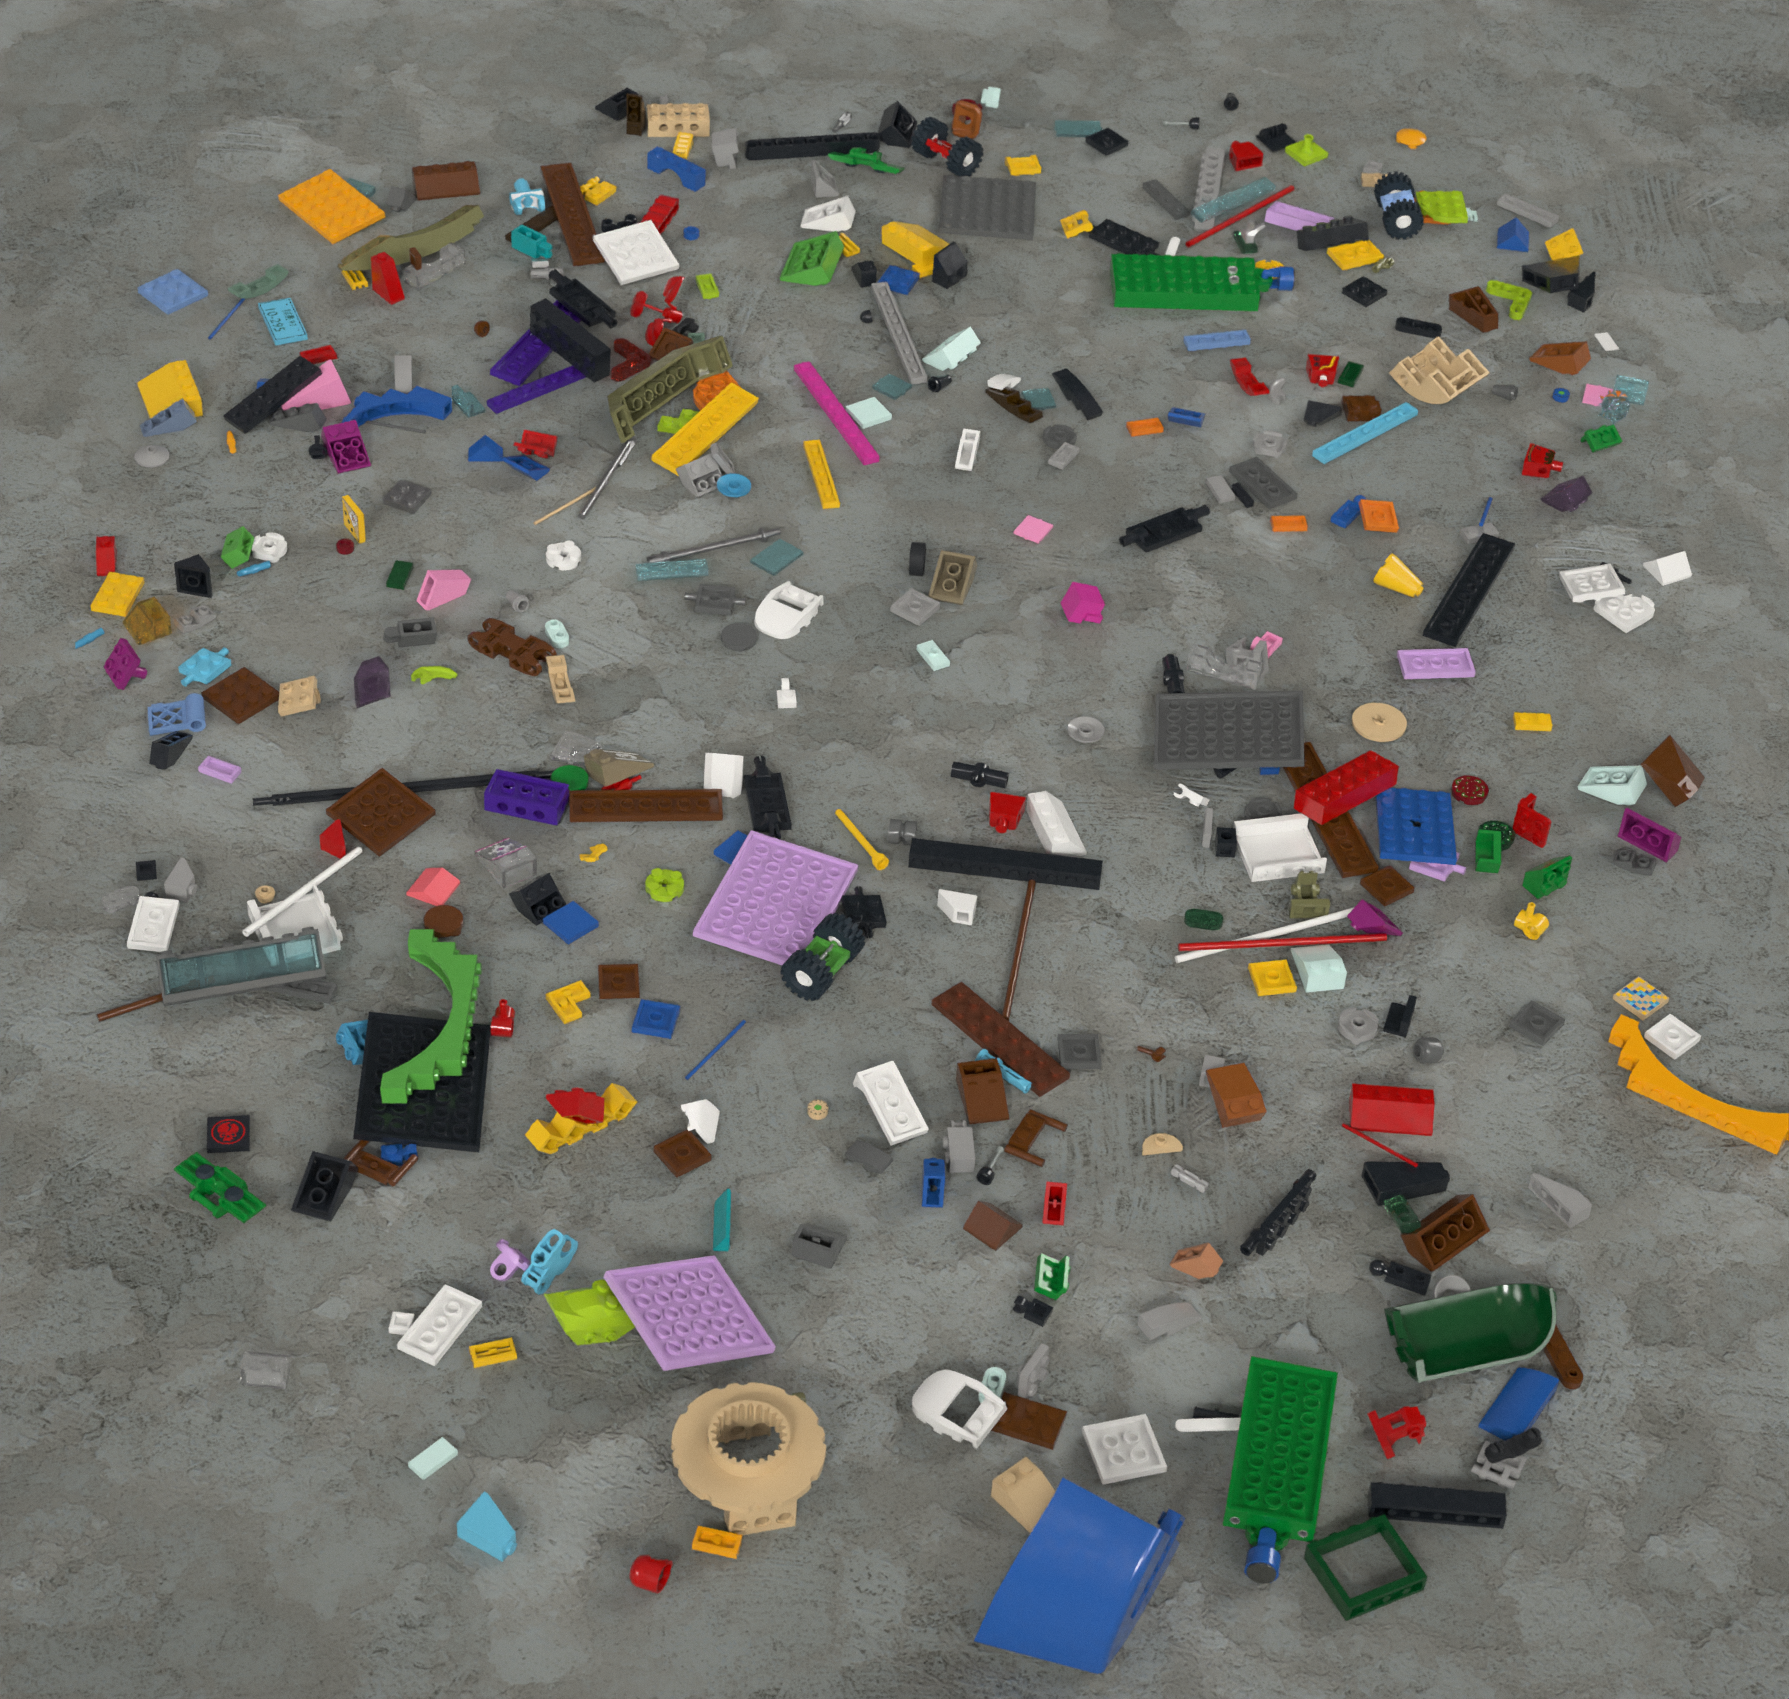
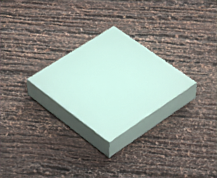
M875 397L846 406V412L862 429L892 419V414Z

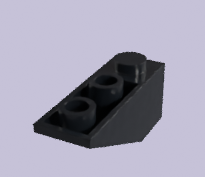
M1593 271L1589 276H1586L1579 283L1578 289L1569 291L1567 295L1568 306L1583 313L1592 306L1596 272Z

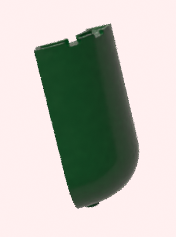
M1511 1283L1385 1308L1384 1312L1390 1336H1395L1398 1345L1395 1348L1397 1356L1401 1363L1405 1362L1407 1364V1373L1411 1378L1419 1383L1516 1362L1536 1355L1547 1345L1553 1335L1557 1316L1555 1305L1557 1296L1552 1287L1543 1284Z

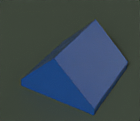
M1517 218L1498 228L1497 249L1528 252L1529 231Z

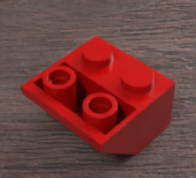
M572 1088L569 1092L555 1090L553 1094H546L547 1101L561 1117L587 1125L604 1123L605 1098L597 1096L595 1092H584L583 1088Z

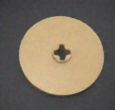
M1384 703L1364 704L1358 707L1352 716V725L1356 732L1372 741H1394L1405 733L1407 721L1402 712Z

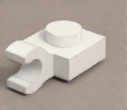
M781 678V690H777L776 695L778 708H796L795 690H789V678Z
M1183 784L1178 785L1183 789L1182 794L1174 793L1175 797L1179 799L1188 797L1190 798L1189 802L1197 807L1200 804L1207 806L1209 799L1188 789Z

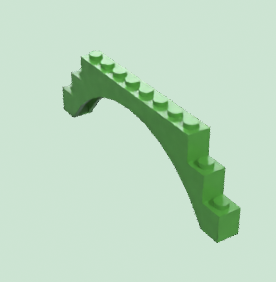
M410 929L408 937L409 957L428 967L443 981L452 997V1010L448 1022L439 1036L423 1052L407 1063L383 1074L380 1086L382 1103H407L408 1097L412 1095L413 1090H435L436 1081L440 1080V1076H462L463 1067H467V1056L465 1055L469 1054V1042L467 1040H471L470 1027H473L472 1014H475L476 1006L474 1001H477L478 998L476 988L480 986V977L478 975L482 973V964L478 963L477 955H460V951L456 950L455 942H438V937L434 936V929Z

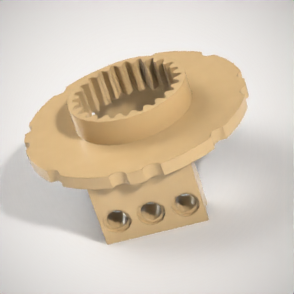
M749 1382L747 1385H739L738 1383L728 1384L724 1389L715 1388L702 1394L687 1406L686 1413L679 1416L672 1433L671 1449L674 1451L672 1453V1462L674 1467L679 1469L678 1477L691 1493L701 1500H709L712 1506L724 1510V1522L728 1532L747 1535L796 1526L797 1499L810 1490L811 1482L817 1480L822 1472L826 1456V1445L823 1443L825 1441V1433L823 1427L818 1425V1417L814 1411L799 1397L786 1394L784 1389ZM774 1426L775 1432H779V1438L782 1439V1443L779 1444V1450L774 1451V1456L768 1455L766 1461L760 1458L759 1463L751 1460L749 1464H746L744 1459L737 1462L736 1457L729 1459V1454H722L723 1449L721 1447L718 1448V1443L720 1442L729 1443V1441L744 1438L749 1440L751 1437L767 1434L771 1436V1427Z

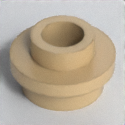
M260 886L256 889L255 896L261 903H270L275 896V890L271 886Z

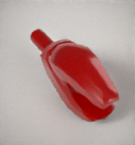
M638 775L631 779L626 778L609 786H604L601 790H630L632 783L642 779V777Z

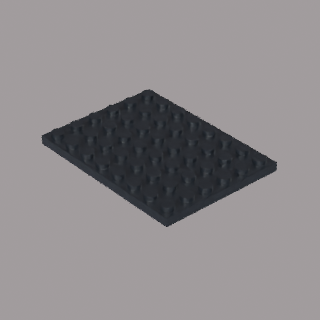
M369 1012L353 1139L403 1145L416 1144L421 1147L479 1153L491 1025L473 1023V1027H470L471 1040H467L469 1042V1054H465L467 1056V1067H463L462 1076H440V1080L436 1081L435 1090H413L412 1095L408 1097L407 1103H382L380 1086L383 1074L407 1063L423 1052L439 1036L448 1020Z

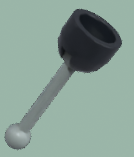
M1194 117L1189 122H1168L1164 120L1163 125H1189L1191 129L1199 130V117Z
M1002 1146L996 1148V1154L989 1167H983L977 1173L976 1178L981 1184L990 1185L995 1175L992 1168L999 1155L1004 1152Z

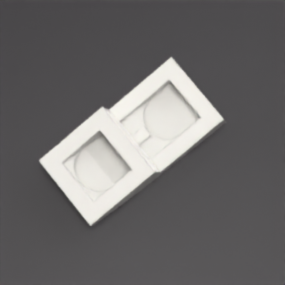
M999 374L990 378L987 382L988 387L1002 390L1005 387L1013 388L1021 381V378L1009 374Z

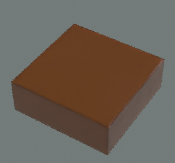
M415 247L410 248V263L415 270L422 269L420 253Z

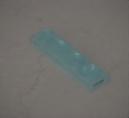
M706 559L636 564V574L638 581L708 576V566Z

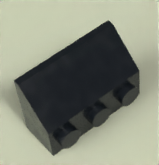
M896 101L883 112L878 130L880 140L890 146L911 147L917 120L899 101Z

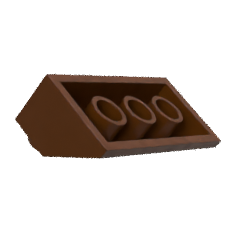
M474 161L412 167V183L417 201L480 195L477 168Z
M1461 1194L1450 1199L1400 1236L1408 1253L1429 1271L1433 1272L1488 1233L1490 1229L1474 1195Z

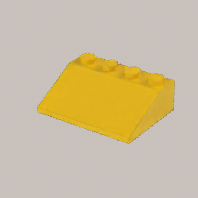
M893 221L882 226V244L922 268L933 264L934 255L949 245L948 242L920 225Z
M186 360L168 363L137 382L150 418L182 398L194 411L196 417L203 416L202 400Z

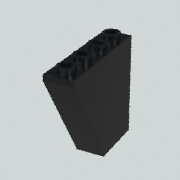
M1580 256L1522 266V281L1548 293L1579 288Z

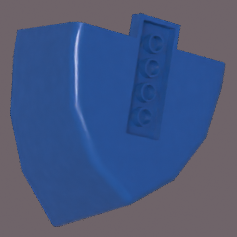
M1062 1478L1050 1503L1027 1538L996 1592L974 1642L1094 1674H1101L1124 1645L1148 1605L1180 1544L1175 1538L1186 1518L1168 1509L1167 1513L1162 1512L1157 1522L1160 1525L1158 1529L1069 1480Z

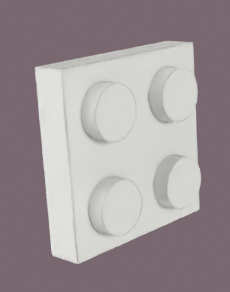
M1669 1014L1647 1030L1644 1038L1675 1060L1697 1044L1701 1039V1035L1672 1014Z

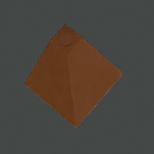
M1671 735L1667 736L1640 764L1675 807L1689 800L1699 790L1705 778Z

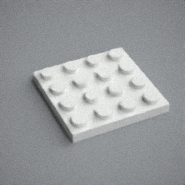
M651 220L593 236L594 243L621 285L679 269V263Z

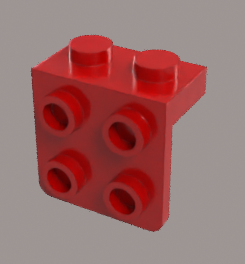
M524 429L521 443L514 442L513 446L518 448L517 451H520L522 454L532 455L534 453L538 457L548 459V456L554 457L558 437Z
M1530 793L1518 803L1512 832L1543 848L1546 845L1552 822L1549 818L1534 810L1537 796Z

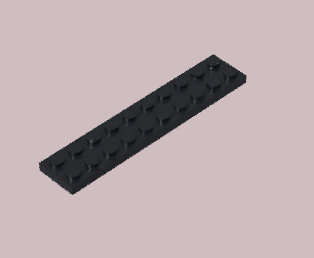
M1482 533L1423 630L1422 636L1456 647L1512 554L1515 543Z

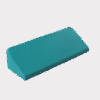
M726 1189L714 1203L713 1251H728L730 1249V1189Z

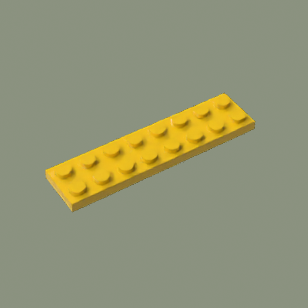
M731 382L652 455L651 461L679 476L676 468L692 462L703 455L712 444L717 442L758 403L759 398Z

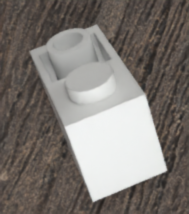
M939 889L937 906L952 922L972 925L976 912L977 896Z

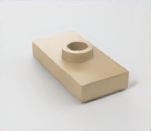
M1361 173L1362 186L1374 187L1375 183L1378 184L1377 180L1382 179V175L1387 176L1388 174Z

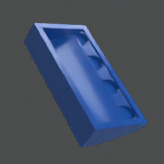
M1518 1367L1478 1427L1504 1441L1527 1431V1429L1533 1426L1556 1392L1559 1379L1537 1370Z

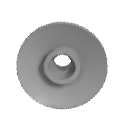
M159 445L143 446L134 454L136 463L147 468L162 466L170 457L169 451Z
M1077 717L1068 724L1069 735L1073 739L1084 743L1100 740L1105 731L1103 724L1092 717Z

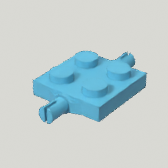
M225 647L216 653L205 648L199 650L178 667L179 673L186 675L181 680V684L186 687L192 681L202 682L206 685L231 666V659L224 657L229 654V650Z

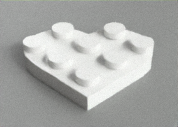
M1632 594L1601 598L1595 601L1593 608L1595 612L1625 633L1650 620L1655 612L1654 602L1644 595L1641 598L1632 597Z

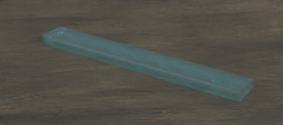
M1264 177L1192 209L1190 214L1203 223L1274 191L1276 186Z

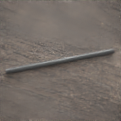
M366 421V423L424 434L426 430Z

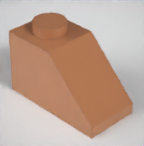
M1208 1242L1178 1250L1170 1266L1198 1279L1211 1278L1219 1272V1267L1223 1260Z

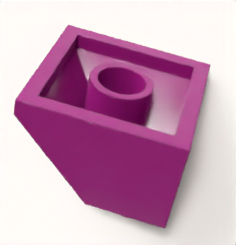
M1363 899L1347 915L1352 921L1350 925L1357 931L1361 929L1366 933H1386L1387 935L1395 936L1403 934L1379 908Z

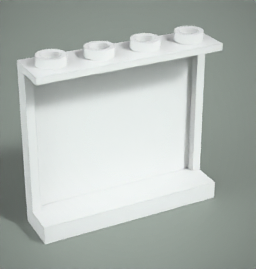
M1301 813L1234 821L1233 828H1236L1237 848L1251 882L1297 877L1300 871H1304V873H1309V871H1314V873L1318 874L1325 873L1327 858L1320 857L1307 827L1309 817Z
M313 884V893L302 896L255 931L259 941H262L264 937L273 936L274 939L282 938L283 934L294 933V936L302 932V928L314 927V929L319 930L322 954L341 950L340 941H343L341 930L336 929L335 917L330 916V907L328 903H324L323 892L318 890L316 884ZM255 899L247 901L248 916L251 923L282 901L261 907L257 906ZM314 940L284 944L282 946L285 964L317 956ZM277 947L263 948L271 968L280 966Z

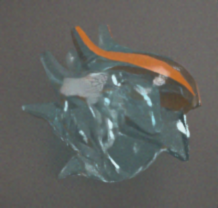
M1609 390L1608 395L1605 397L1600 395L1602 403H1599L1602 411L1599 415L1601 417L1610 419L1614 425L1626 418L1629 413L1630 401L1625 393L1618 390L1613 392Z

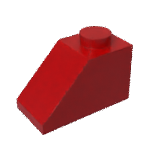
M115 536L96 537L97 576H107L109 572L116 573L117 551Z

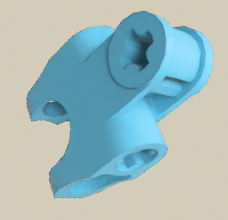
M556 1229L550 1230L531 1255L532 1263L522 1275L521 1282L533 1288L538 1295L546 1292L554 1277L566 1270L577 1250L578 1242ZM558 1235L559 1240L554 1246H551V1237ZM570 1241L571 1249L568 1252H563L562 1248L565 1242Z

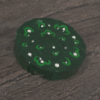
M1491 820L1479 826L1481 830L1501 831V851L1509 849L1515 841V831L1504 822Z

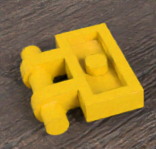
M599 177L589 179L586 184H582L580 189L586 201L599 205L616 192V186L605 181L599 183Z

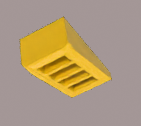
M679 132L672 153L687 160L693 146V134Z

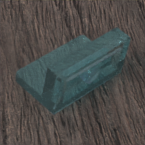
M1617 375L1613 391H1621L1620 395L1625 393L1628 397L1621 398L1617 394H1613L1615 396H1612L1611 399L1644 405L1649 381Z
M458 384L451 386L452 401L467 418L485 413V408L471 392L465 393Z

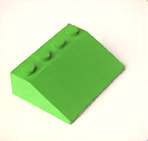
M837 231L794 243L781 273L780 280L813 286L828 284L831 281L844 248Z

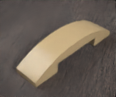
M547 656L546 663L549 681L555 702H575L573 688L570 686L565 656Z

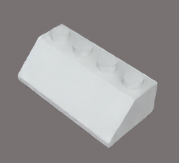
M1047 791L1028 794L1026 811L1046 853L1069 857L1086 855L1087 852L1062 801Z

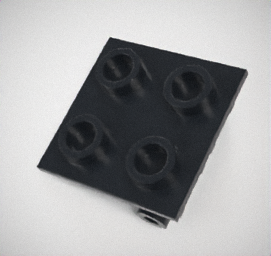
M1283 123L1261 129L1259 135H1256V138L1272 152L1285 149V147L1297 143L1285 133L1287 125Z

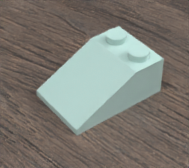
M1641 765L1590 767L1578 785V790L1617 805L1625 804L1628 806L1636 803L1647 782Z
M1329 944L1291 948V953L1305 992L1344 989L1347 971L1342 958Z

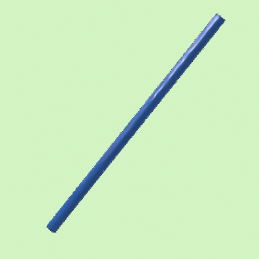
M242 298L236 304V306L230 311V313L211 333L208 339H212V337L225 324V322L231 317V315L237 310V308L244 302L246 298Z
M742 1020L685 1077V1079L688 1080L696 1071H698L746 1023V1021Z

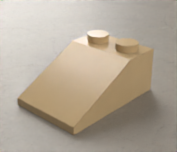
M1025 1457L993 1479L991 1497L1031 1533L1056 1491L1043 1472Z

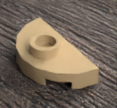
M1164 1133L1150 1135L1142 1145V1155L1180 1152L1183 1150V1146L1177 1138Z

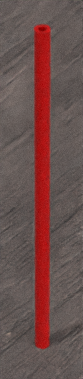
M1288 186L1187 241L1186 246L1189 248L1287 195L1294 191V186Z

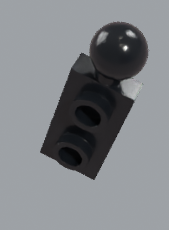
M1379 1259L1373 1260L1369 1265L1372 1275H1386L1384 1282L1424 1296L1426 1295L1432 1275L1392 1261L1389 1267Z

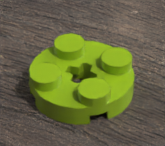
M660 868L653 869L645 881L646 893H649L652 899L659 902L673 901V898L676 896L679 898L684 892V880L681 872Z

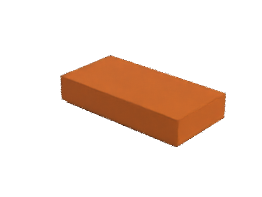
M1159 418L1130 421L1126 424L1131 437L1162 433L1164 430Z
M1271 516L1270 519L1273 532L1307 531L1308 526L1305 516Z

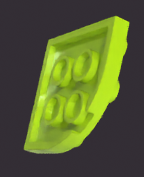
M1421 191L1415 193L1416 203L1424 216L1427 214L1434 221L1443 223L1468 222L1462 191Z

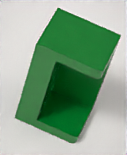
M1479 829L1475 838V871L1498 873L1501 866V831Z

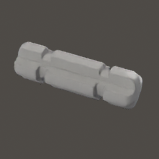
M1178 1164L1172 1168L1171 1175L1176 1178L1180 1177L1181 1181L1193 1188L1197 1187L1196 1190L1205 1193L1208 1189L1209 1183L1204 1179L1200 1180L1199 1176L1185 1169L1184 1171V1168Z

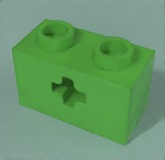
M244 526L227 534L221 553L222 560L232 569L248 561L254 537Z

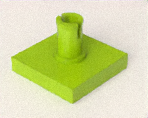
M1311 134L1304 135V140L1285 147V153L1304 167L1328 158V152L1313 142L1314 136Z

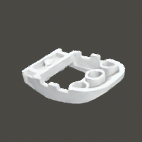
M787 581L771 590L756 611L754 625L760 632L774 638H791L800 632V628L803 626L807 627L811 623L812 617H815L818 613V606H823V595L816 596L791 585V582ZM781 599L804 610L801 612L775 600Z
M941 1370L930 1375L920 1385L912 1398V1410L919 1420L931 1425L934 1431L939 1434L944 1433L952 1436L953 1440L962 1442L965 1439L972 1442L974 1448L979 1447L1007 1410L1006 1403L981 1382L951 1370ZM967 1385L982 1393L985 1399L963 1428L942 1415L964 1386Z

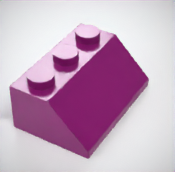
M1629 808L1624 810L1618 837L1667 863L1678 851L1682 837Z

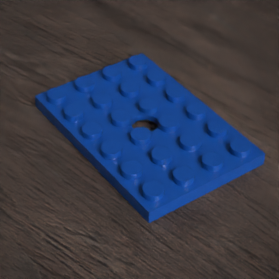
M1389 788L1375 796L1380 859L1456 865L1457 854L1450 793ZM1412 822H1420L1421 826L1415 827Z

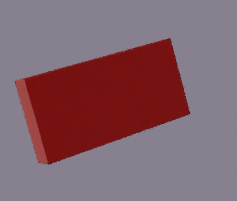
M331 345L299 352L300 356L312 364L337 359V354Z

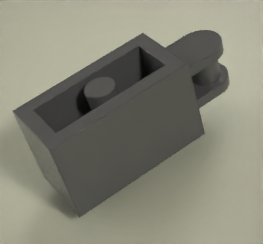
M434 617L400 620L397 622V626L385 629L383 640L386 643L398 642L399 647L435 644L437 630Z

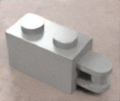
M951 1120L950 1127H947V1136H943V1148H947V1152H944L945 1164L949 1166V1173L974 1172L975 1150L972 1127H966V1120H962V1122Z

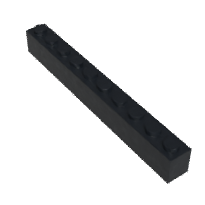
M912 838L908 868L1026 882L1035 880L1036 883L1099 890L1103 860Z

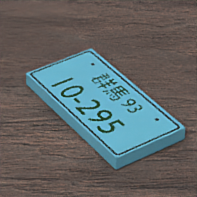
M291 298L258 303L259 311L275 345L308 340L307 333Z

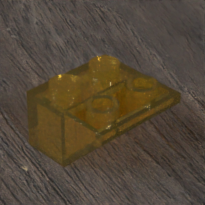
M155 596L137 602L123 621L124 627L137 645L172 634L170 616Z

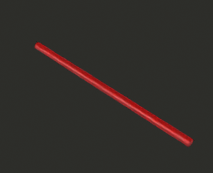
M1345 1123L1342 1124L1343 1128L1351 1131L1352 1133L1362 1137L1363 1139L1391 1153L1392 1155L1400 1158L1401 1160L1409 1163L1410 1165L1414 1167L1418 1166L1417 1163L1406 1158L1405 1156L1395 1152L1394 1150L1375 1141L1374 1139L1366 1136L1365 1134L1355 1130L1354 1128L1346 1125Z

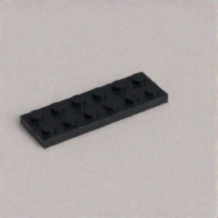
M299 356L239 404L230 409L223 417L225 421L246 434L323 373L320 368Z

